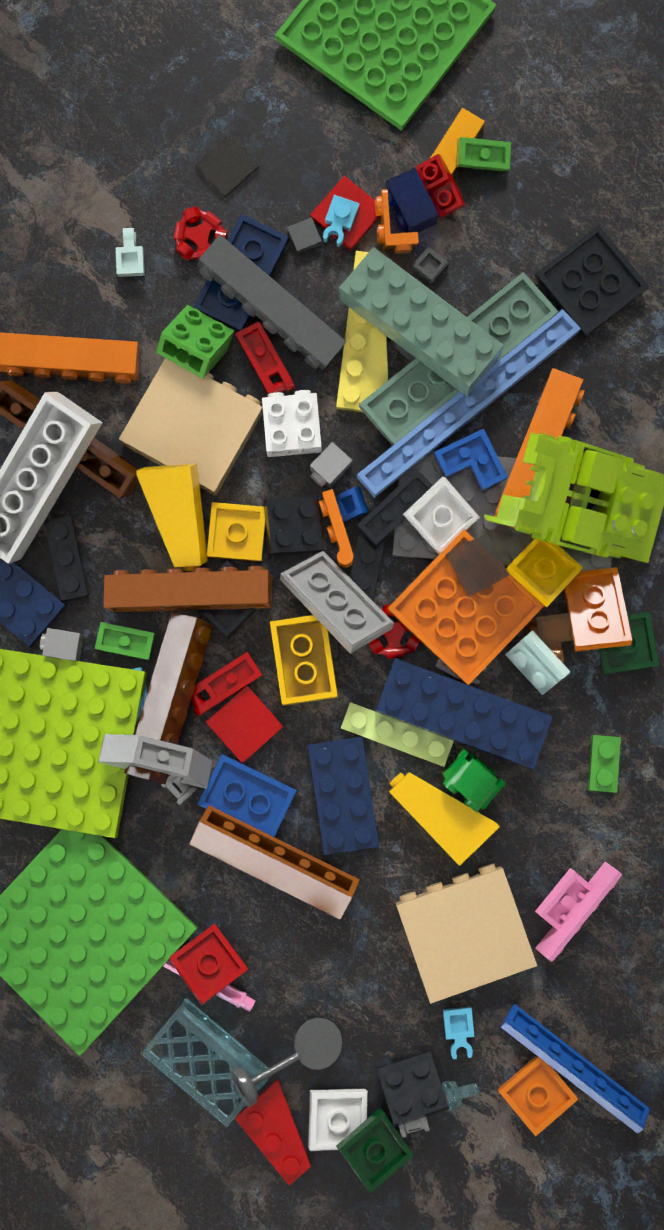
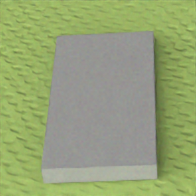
M324 551L297 564L280 575L282 583L350 654L393 628L394 622Z

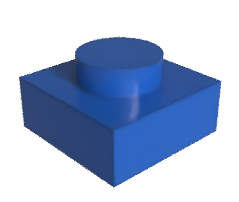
M353 487L335 496L343 522H350L369 513L361 487Z

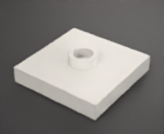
M441 477L403 514L438 555L463 529L467 531L480 518L445 477Z
M366 1089L310 1090L308 1143L310 1151L338 1150L336 1145L367 1119L368 1091Z

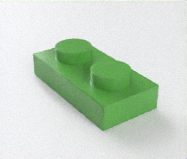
M466 137L457 139L456 167L505 172L510 170L511 142Z
M101 622L95 649L150 661L156 634Z
M591 735L588 790L617 793L621 737Z

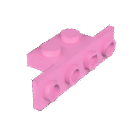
M604 862L591 880L587 882L570 868L535 911L553 926L536 946V949L552 962L563 951L574 934L580 930L591 913L598 908L599 903L608 892L615 887L622 874Z

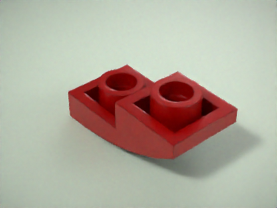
M440 154L416 166L426 192H429L439 217L444 218L466 206Z

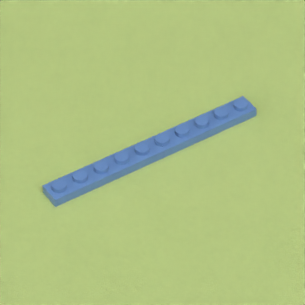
M562 309L496 362L467 397L461 392L455 395L358 473V480L374 498L576 336L581 328Z

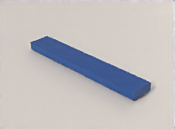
M516 1004L509 1008L501 1025L502 1029L636 1133L644 1129L650 1111L649 1107Z

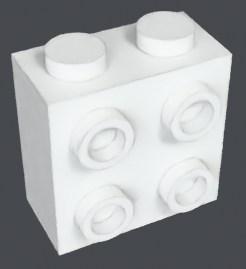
M309 390L296 391L295 395L284 396V393L277 392L270 393L268 397L262 398L268 457L322 452L317 393H311Z

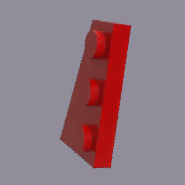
M277 1079L258 1096V1101L250 1108L246 1106L235 1116V1120L288 1185H291L311 1167V1162L295 1125L290 1107L283 1094L280 1081Z

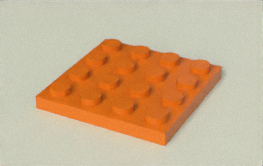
M463 529L387 610L465 684L469 685L544 607V604L511 576L500 562Z

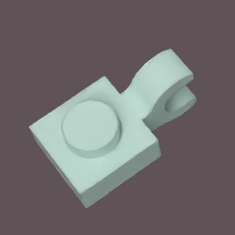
M123 228L124 247H116L118 277L145 276L143 246H136V232H134V228Z

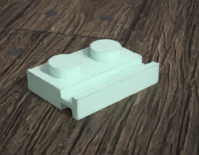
M533 631L505 654L542 695L570 673L567 667Z

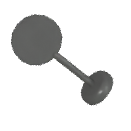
M316 1017L307 1020L300 1026L295 1035V1054L253 1078H250L243 1068L237 1067L231 1070L232 1081L245 1105L250 1108L258 1101V1094L254 1085L297 1060L304 1066L316 1070L327 1068L337 1060L342 1048L340 1030L333 1022L326 1018Z

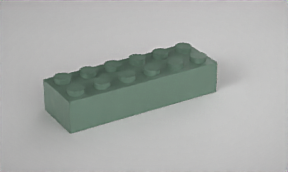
M374 247L339 287V300L412 356L420 360L466 397L501 356L502 343Z

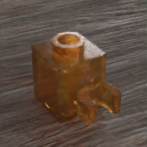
M569 613L534 618L533 624L529 625L530 632L533 631L545 645L549 646V649L556 657L563 662L564 655L561 643L573 641Z

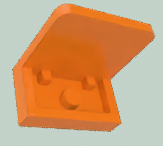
M383 189L380 196L376 197L375 200L376 216H381V225L377 227L378 244H383V250L394 249L395 254L411 253L412 248H415L419 243L418 232L390 234L388 190Z

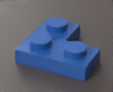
M484 429L434 452V456L445 478L470 467L482 491L508 478Z

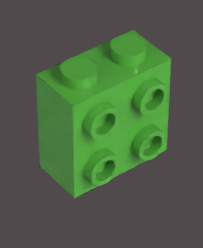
M187 305L162 331L156 353L204 379L228 351L234 331Z

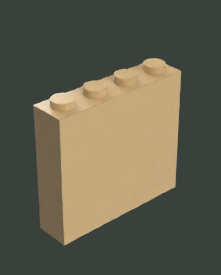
M165 358L122 432L119 441L123 446L160 466L197 463L200 488L217 496L263 415V407L260 406L261 402L253 396L246 395L244 397L236 393L237 389L227 382L220 384L214 381L213 375L210 373L202 379Z
M494 864L479 868V874L469 877L468 873L458 875L452 878L453 883L443 886L442 882L427 886V892L416 895V892L413 891L400 896L401 901L396 902L430 1004L537 966L502 867H495Z

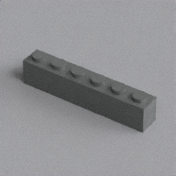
M221 235L214 240L199 258L197 266L200 268L199 272L209 281L214 279L220 284V289L226 296L231 299L235 297L239 300L245 312L253 317L256 315L264 321L262 324L272 334L277 332L285 339L283 341L284 344L292 351L296 352L298 350L305 356L304 360L312 368H319L323 371L346 343V340Z

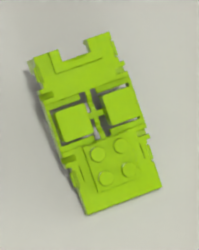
M530 433L523 463L535 465L530 468V470L535 471L533 481L527 480L526 485L532 486L529 496L523 495V498L502 495L497 517L484 514V518L490 522L514 527L519 532L532 533L531 538L601 557L607 558L612 556L621 558L622 556L648 563L664 507V474L644 469L645 466L634 463L633 458L572 440L568 437L558 436L557 438L544 433ZM576 482L574 491H570V483L575 484ZM591 489L600 491L598 499L590 497ZM567 496L571 497L570 508L569 504L565 503ZM588 502L596 504L595 511L586 509ZM562 537V540L583 545L585 546V548L560 542V538Z

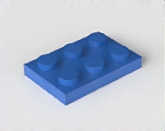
M221 754L209 779L208 787L204 789L197 805L205 809L210 805L275 837L297 790Z

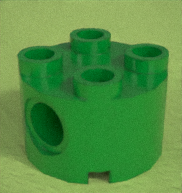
M463 748L450 767L442 773L444 776L443 785L452 793L456 794L459 791L465 796L466 800L464 802L475 812H478L480 809L485 810L492 799L506 786V782L502 778L498 781L495 777L497 773L473 753L468 757L469 751Z

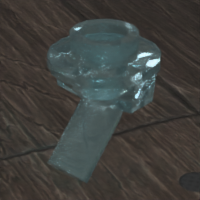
M446 1081L441 1084L449 1111L462 1106L461 1099L480 1094L477 1083L458 1087L456 1081Z

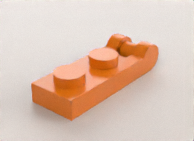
M333 489L322 492L323 500L319 501L323 517L328 516L331 526L327 527L331 543L337 542L338 545L337 563L341 568H348L353 563V552Z

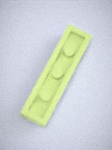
M351 702L341 726L343 730L443 767L446 764L454 742L453 740Z

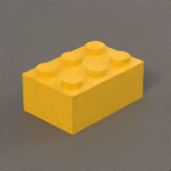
M314 615L271 621L270 626L282 705L337 698L328 630Z

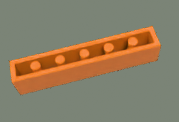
M0 333V371L7 372L8 375L23 376L24 373H32L35 377L39 378L61 375V378L66 380L88 377V380L103 382L104 378L115 379V382L123 384L131 383V380H139L141 348L138 342Z
M552 368L502 495L523 498V495L529 496L532 486L526 485L527 480L533 481L535 471L530 470V468L535 465L523 463L530 433H544L558 438V436H562L564 428L570 430L576 415L571 413L573 405L579 406L585 392L580 389L583 379ZM501 499L496 509L494 517H497Z

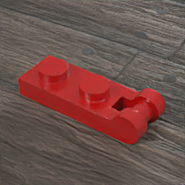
M259 321L235 333L267 394L281 393L285 390L289 392L295 388L291 377ZM278 374L281 381L272 384L270 378Z
M248 652L195 685L190 701L195 707L193 711L197 717L263 676ZM204 690H206L211 697L209 700L205 702L200 696V693Z

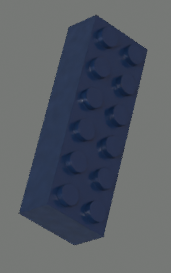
M396 658L393 661L375 712L528 769L535 768L553 717Z

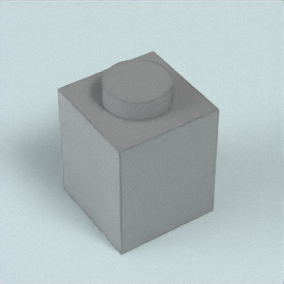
M331 442L310 465V471L312 472L310 476L321 487L325 484L328 488H331L352 466V459Z
M47 628L46 634H42L40 640V650H43L42 655L80 661L84 635Z

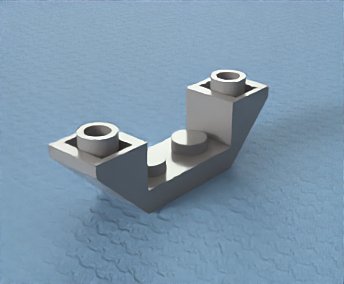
M105 734L98 763L123 769L133 765L180 777V783L205 789L208 787L212 760L192 748L140 735Z

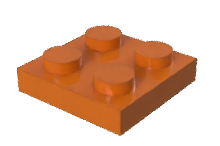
M537 1055L498 1088L499 1093L535 1137L578 1100L577 1096L554 1068Z

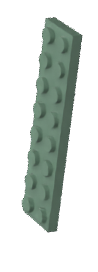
M523 272L467 318L503 344L501 356L496 361L498 362L554 317L558 311ZM416 358L359 404V408L393 446L460 391Z

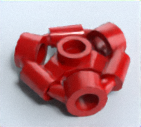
M199 207L186 209L182 213L181 221L176 222L173 237L177 245L175 250L186 261L199 259L210 246L209 236L212 230H216L215 239L221 235L227 240L228 231L221 225L222 221L210 211L207 213L201 211ZM203 219V223L198 226H187V224H194ZM188 239L198 247L197 251L195 252L183 241Z
M391 604L383 605L381 609L387 616H393L387 610ZM399 621L394 623L390 631L383 634L388 641V646L385 649L378 638L369 642L368 645L375 655H385L387 659L404 658L405 654L415 652L420 640L412 634L406 647H403L400 644L401 637L405 631L409 630Z

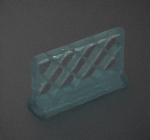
M187 998L141 1053L226 1127L230 1125L245 1107V1103L241 1100L238 1104L237 1098L241 1097L236 1092L230 1073L215 1074L213 1060L226 1061L229 1064V1071L237 1067L243 1068L250 1078L269 1069ZM175 1020L185 1027L186 1037L172 1038L171 1025ZM166 1033L167 1038H161ZM202 1041L206 1044L208 1055L193 1056L192 1042ZM187 1042L188 1056L174 1057L173 1043ZM156 1044H168L169 1058L157 1057L151 1051ZM209 1061L210 1075H195L194 1062ZM189 1062L191 1076H180L177 1074L175 1063ZM269 1077L254 1085L256 1091L263 1087ZM230 1079L232 1093L217 1094L216 1080ZM211 1080L212 1094L202 1095L197 1091L196 1081ZM218 1100H233L234 1110L229 1116L219 1109Z

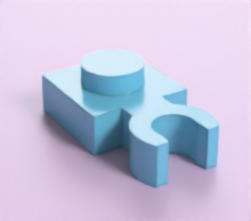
M334 195L325 218V223L331 226L325 229L323 242L327 243L328 237L334 234L338 236L337 247L343 244V229L351 231L360 203Z
M471 1006L443 1009L446 1040L454 1039L450 1048L452 1058L457 1059L456 1051L459 1047L466 1048L467 1056L471 1058L473 1054L472 1047L466 1039L474 1037Z

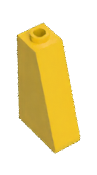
M197 463L144 467L136 470L138 480L174 567H183L184 571H193L195 568H200L208 559Z
M410 772L405 776L399 773L389 783L392 786L389 793L459 866L500 827L496 822L479 812H475L467 805Z

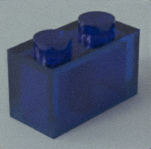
M416 168L386 181L385 189L388 190L389 207L393 206L397 214L395 215V221L401 231L419 233L437 224L438 213Z

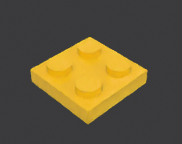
M212 502L207 557L262 562L265 533L264 507Z
M534 539L507 567L506 571L542 604L548 607L580 573L583 567L559 545Z

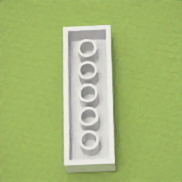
M59 392L44 393L0 469V558L8 564L22 559L102 425L101 421Z

